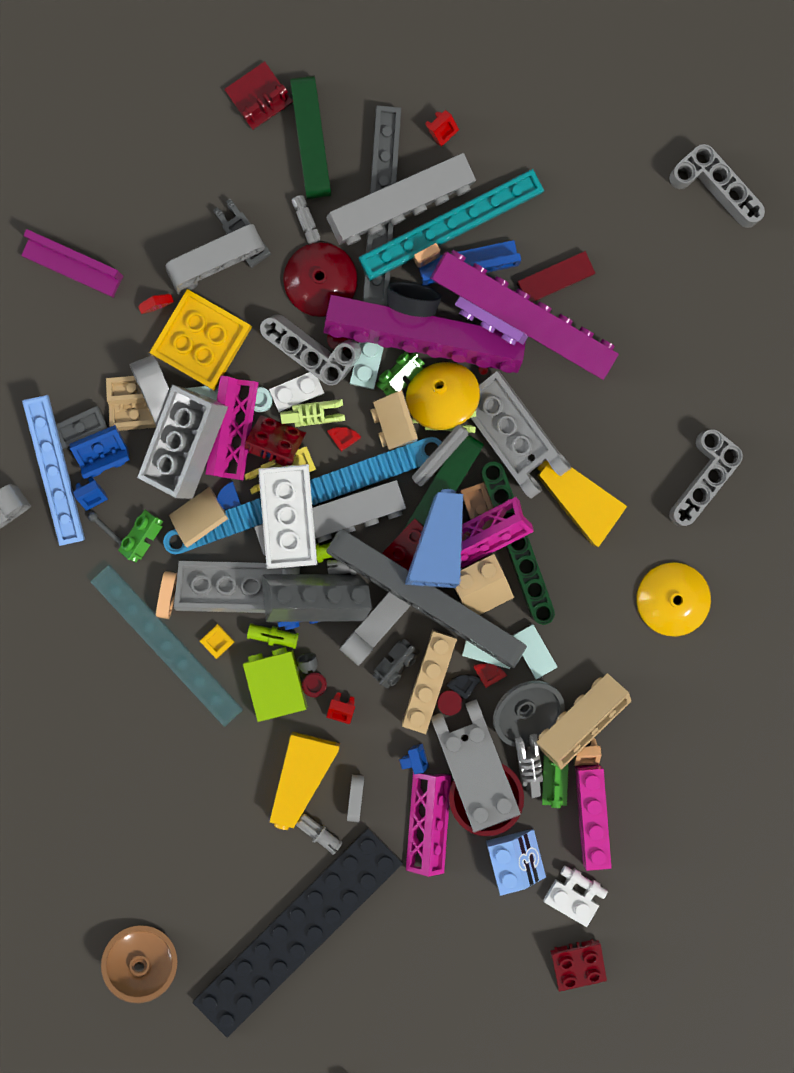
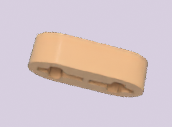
M165 571L163 574L156 617L169 619L171 616L176 592L177 573Z

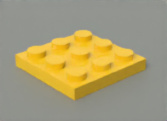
M187 289L149 353L215 391L220 382V376H224L252 326Z

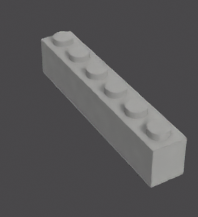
M462 153L331 211L326 218L338 244L346 242L349 246L361 240L360 236L367 232L370 236L382 231V226L391 222L392 226L404 221V216L413 212V215L416 216L426 211L427 205L435 203L438 206L449 200L448 196L454 193L460 196L471 190L470 186L476 179L465 154Z
M397 480L314 507L315 539H317L318 543L332 539L331 534L339 530L350 533L356 531L354 526L364 523L365 527L379 523L378 518L386 515L388 519L402 516L401 510L406 509ZM262 524L254 528L263 555H266Z

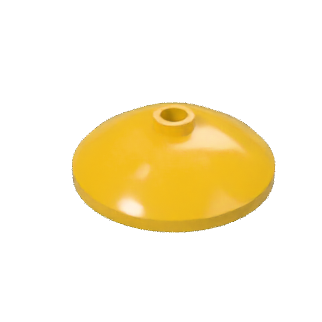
M440 362L425 367L411 380L406 392V404L414 420L424 427L435 430L450 429L464 423L473 415L480 400V388L474 374L466 367L453 362Z
M665 563L656 566L644 576L637 590L636 603L642 620L652 630L666 636H682L691 633L704 622L709 613L711 595L706 580L697 570L682 563ZM678 595L681 598V602L675 605L673 598Z

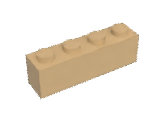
M432 629L402 721V727L423 734L427 733L457 641L456 637Z
M608 673L603 678H598L585 695L582 694L575 700L574 706L568 712L561 713L556 723L539 735L537 744L540 750L562 770L631 702L629 692Z

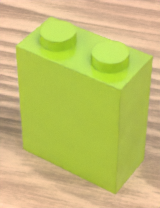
M286 647L272 650L273 655L263 657L262 653L249 656V661L243 663L258 722L303 711L308 707L293 650L287 651Z

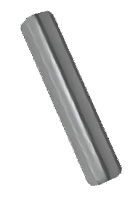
M457 425L414 473L412 479L416 484L423 486L469 435L467 429L462 425Z

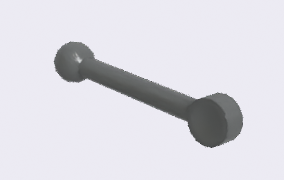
M95 512L89 513L88 519L99 525L119 544L120 548L122 540L98 519V515Z

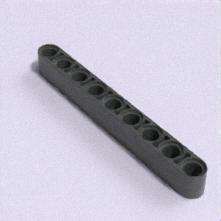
M343 530L337 532L326 550L336 560L508 667L515 669L527 648L523 642L432 586L405 585L408 570Z

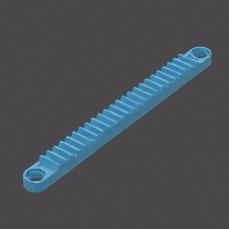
M428 437L311 479L312 506L421 467L429 458L424 450L426 444L432 442L439 446L442 443L441 440L435 437ZM261 498L226 510L228 519L188 548L184 543L179 549L172 548L170 539L172 536L178 535L176 529L169 531L163 540L165 549L171 554H182L262 525Z

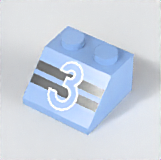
M534 829L486 841L500 896L524 890L546 878Z

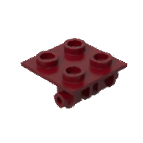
M265 61L224 89L252 130L293 103L287 94V89L283 84H280Z
M260 415L245 441V449L249 450L248 453L261 457L264 450L263 459L266 458L269 452L271 453L269 461L272 462L276 455L275 463L283 467L292 466L295 459L294 456L306 432L298 430L296 427L282 424L273 418Z
M415 518L385 549L383 554L409 571L424 526Z
M590 939L581 942L582 947H580L579 942H576L577 948H573L570 943V949H567L566 945L554 947L555 950L550 951L559 992L607 981L599 940L594 941Z

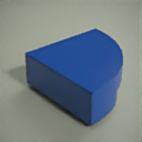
M234 482L224 486L217 496L219 504L225 511L241 505Z

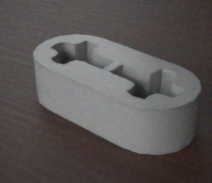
M352 774L347 821L359 822L364 785V776Z

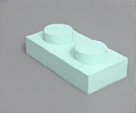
M359 342L361 355L354 364L350 384L374 390L384 347H381L379 344Z

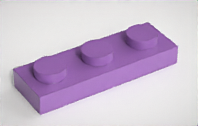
M460 296L455 305L461 308L459 314L471 321L474 317L482 321L480 326L492 333L495 329L504 333L501 338L513 345L516 342L524 345L528 338L525 333Z

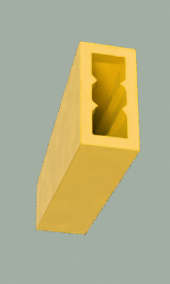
M546 459L538 466L537 469L540 472L537 477L590 544L594 547H599L627 506L572 467L562 476H559Z
M292 732L270 818V823H274V827L282 830L295 827L337 755L340 743Z

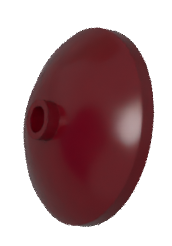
M322 242L308 244L297 250L285 267L283 280L286 294L291 303L307 315L326 317L331 295L353 299L357 288L355 265L348 254L335 245ZM323 273L324 279L318 281L315 279V275Z
M502 764L520 813H522L524 806L522 784L517 775L506 765ZM453 780L449 792L450 808L456 821L467 831L479 836H495L509 830L519 819L520 815L474 833Z

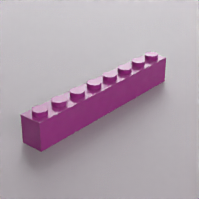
M454 250L451 254L444 252L430 279L520 330L528 337L602 380L605 379L619 355L613 351L615 347L613 344L604 339L601 342L596 341L592 338L594 333L582 326L579 330L571 326L573 321L562 314L559 317L554 316L550 313L552 308L540 301L537 305L529 301L530 295L522 290L517 289L516 292L507 288L509 285L507 281L498 276L495 279L485 275L488 270L474 263L473 267L464 262L466 257Z
M335 295L330 296L324 327L325 334H330L336 338H350L360 343L369 342L379 344L385 348L403 349L409 353L418 352L433 358L451 359L457 363L466 362L476 364L482 368L500 369L506 373L519 372L526 341L524 345L516 342L515 345L501 338L504 333L497 329L492 333L479 325L436 316H410L397 312L387 306Z

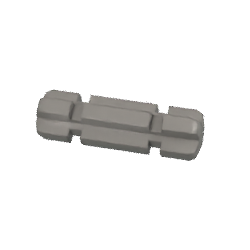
M304 196L294 197L292 204L294 209L297 210L296 214L302 229L306 232L307 242L312 244L319 241L320 235L318 230L315 229L316 225L309 208L306 207L307 203Z

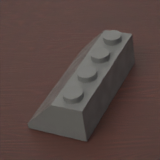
M262 574L266 622L365 621L372 609L369 585L359 574Z

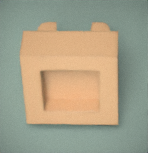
M595 738L590 741V746L584 747L574 757V766L599 765L601 748L597 745Z

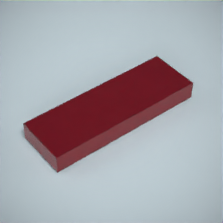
M586 251L528 276L518 281L517 284L520 290L530 295L529 301L533 303L595 275V271Z

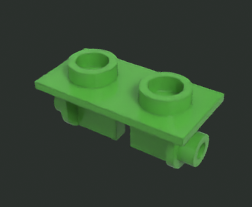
M404 352L397 358L396 364L390 370L388 369L380 375L379 381L375 385L382 389L386 396L401 391L407 386L401 378L405 375L411 381L423 370L422 366L425 363L418 357L417 353Z
M145 509L136 519L135 525L128 536L122 540L118 551L128 560L137 562L138 559L141 560L150 546L149 543L144 541L145 538L154 540L163 527L161 525L163 520L153 516Z
M544 755L542 805H551L552 808L567 806L568 764L561 770Z

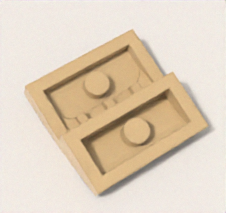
M134 376L106 378L109 427L116 425L119 431L156 428Z
M210 487L169 515L178 535L187 548L228 519L225 510L219 504L215 493Z

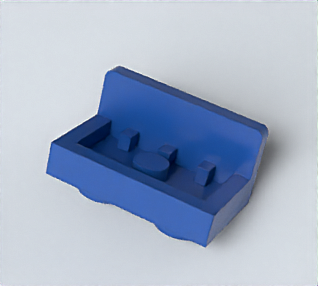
M116 425L70 443V449L81 468V475L84 479L90 476L96 477L107 469L120 467L129 461L128 447Z

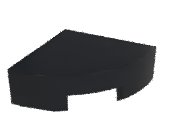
M464 674L452 678L446 686L467 700L481 679L473 675Z

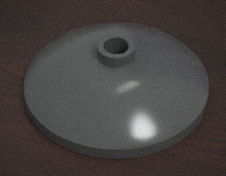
M528 681L513 687L503 695L495 708L493 725L496 733L503 742L510 746L516 747L515 738L521 737L525 748L530 747L529 736L537 734V738H539V735L545 729H550L556 723L559 715L565 712L563 697L554 686L543 681Z

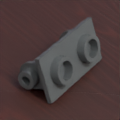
M405 638L402 641H398L388 653L394 661L391 663L388 659L384 658L373 670L375 673L372 676L380 682V685L389 689L390 686L398 683L401 678L400 674L406 667H410L415 663L417 654L420 651L413 647Z

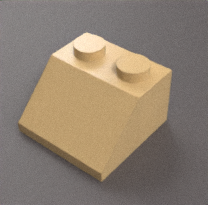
M402 390L373 402L375 408L370 410L374 423H380L382 432L378 433L382 447L387 446L388 450L391 451L417 442L418 437Z
M490 554L461 569L460 585L455 590L462 604L478 615L514 598L494 554Z

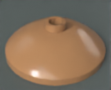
M133 926L116 934L107 944L101 961L102 977L107 988L119 999L130 1003H145L162 995L173 982L177 970V954L171 940L160 930L149 926ZM142 964L144 969L138 972L135 970V966Z

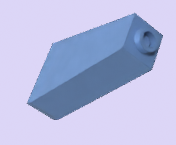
M444 489L434 497L406 577L405 585L456 588L460 585L463 494H456L455 490Z

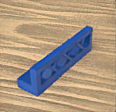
M515 240L458 252L466 257L465 263L472 267L476 263L488 270L487 273L517 267L521 262L520 253L517 254ZM443 255L419 268L423 286L437 283L430 279Z

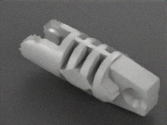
M537 734L529 736L530 750L525 751V744L522 738H515L521 784L526 786L527 794L531 798L541 796L540 782H543Z

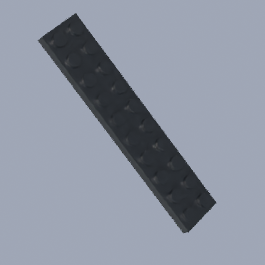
M368 827L192 1003L228 1038L403 864V861Z

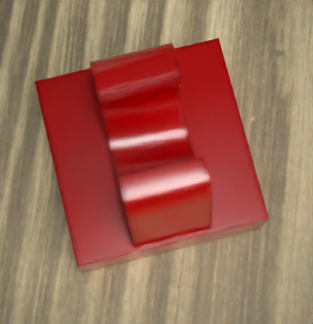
M446 110L442 113L436 112L437 118L432 123L429 121L425 123L433 139L441 147L459 131L452 115Z
M336 693L335 697L331 699L326 718L350 724L355 710V699L350 696L349 702L343 703L340 701L341 693Z

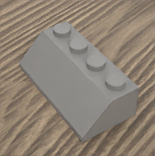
M172 385L137 478L175 498L193 499L228 406L210 397Z

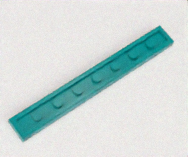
M531 169L360 256L358 260L371 281L414 259L415 254L435 243L440 246L542 194L544 189L534 170Z

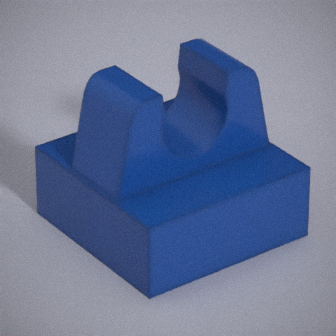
M93 477L88 478L90 483L82 486L80 483L76 484V490L73 491L76 500L86 511L108 500L105 491Z
M423 743L413 745L408 750L409 755L399 759L401 768H413L414 775L424 773L429 768Z

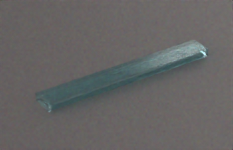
M108 565L90 581L224 727L243 710L162 620L156 617V614L111 565Z

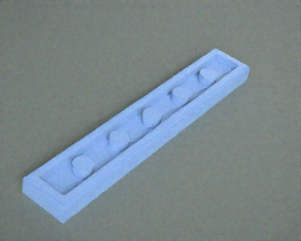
M49 395L22 400L59 546L84 541L85 537Z

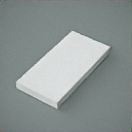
M309 465L258 469L267 569L317 565Z

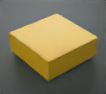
M219 624L200 640L216 659L235 642Z

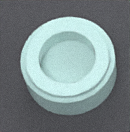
M258 387L254 411L262 413L271 408L273 398L267 389Z

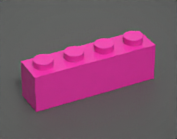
M600 764L575 766L583 865L587 871L612 869L604 769Z

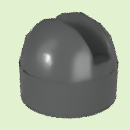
M306 653L297 658L298 667L303 673L308 674V671L312 670L315 672L317 669L318 661L314 653Z

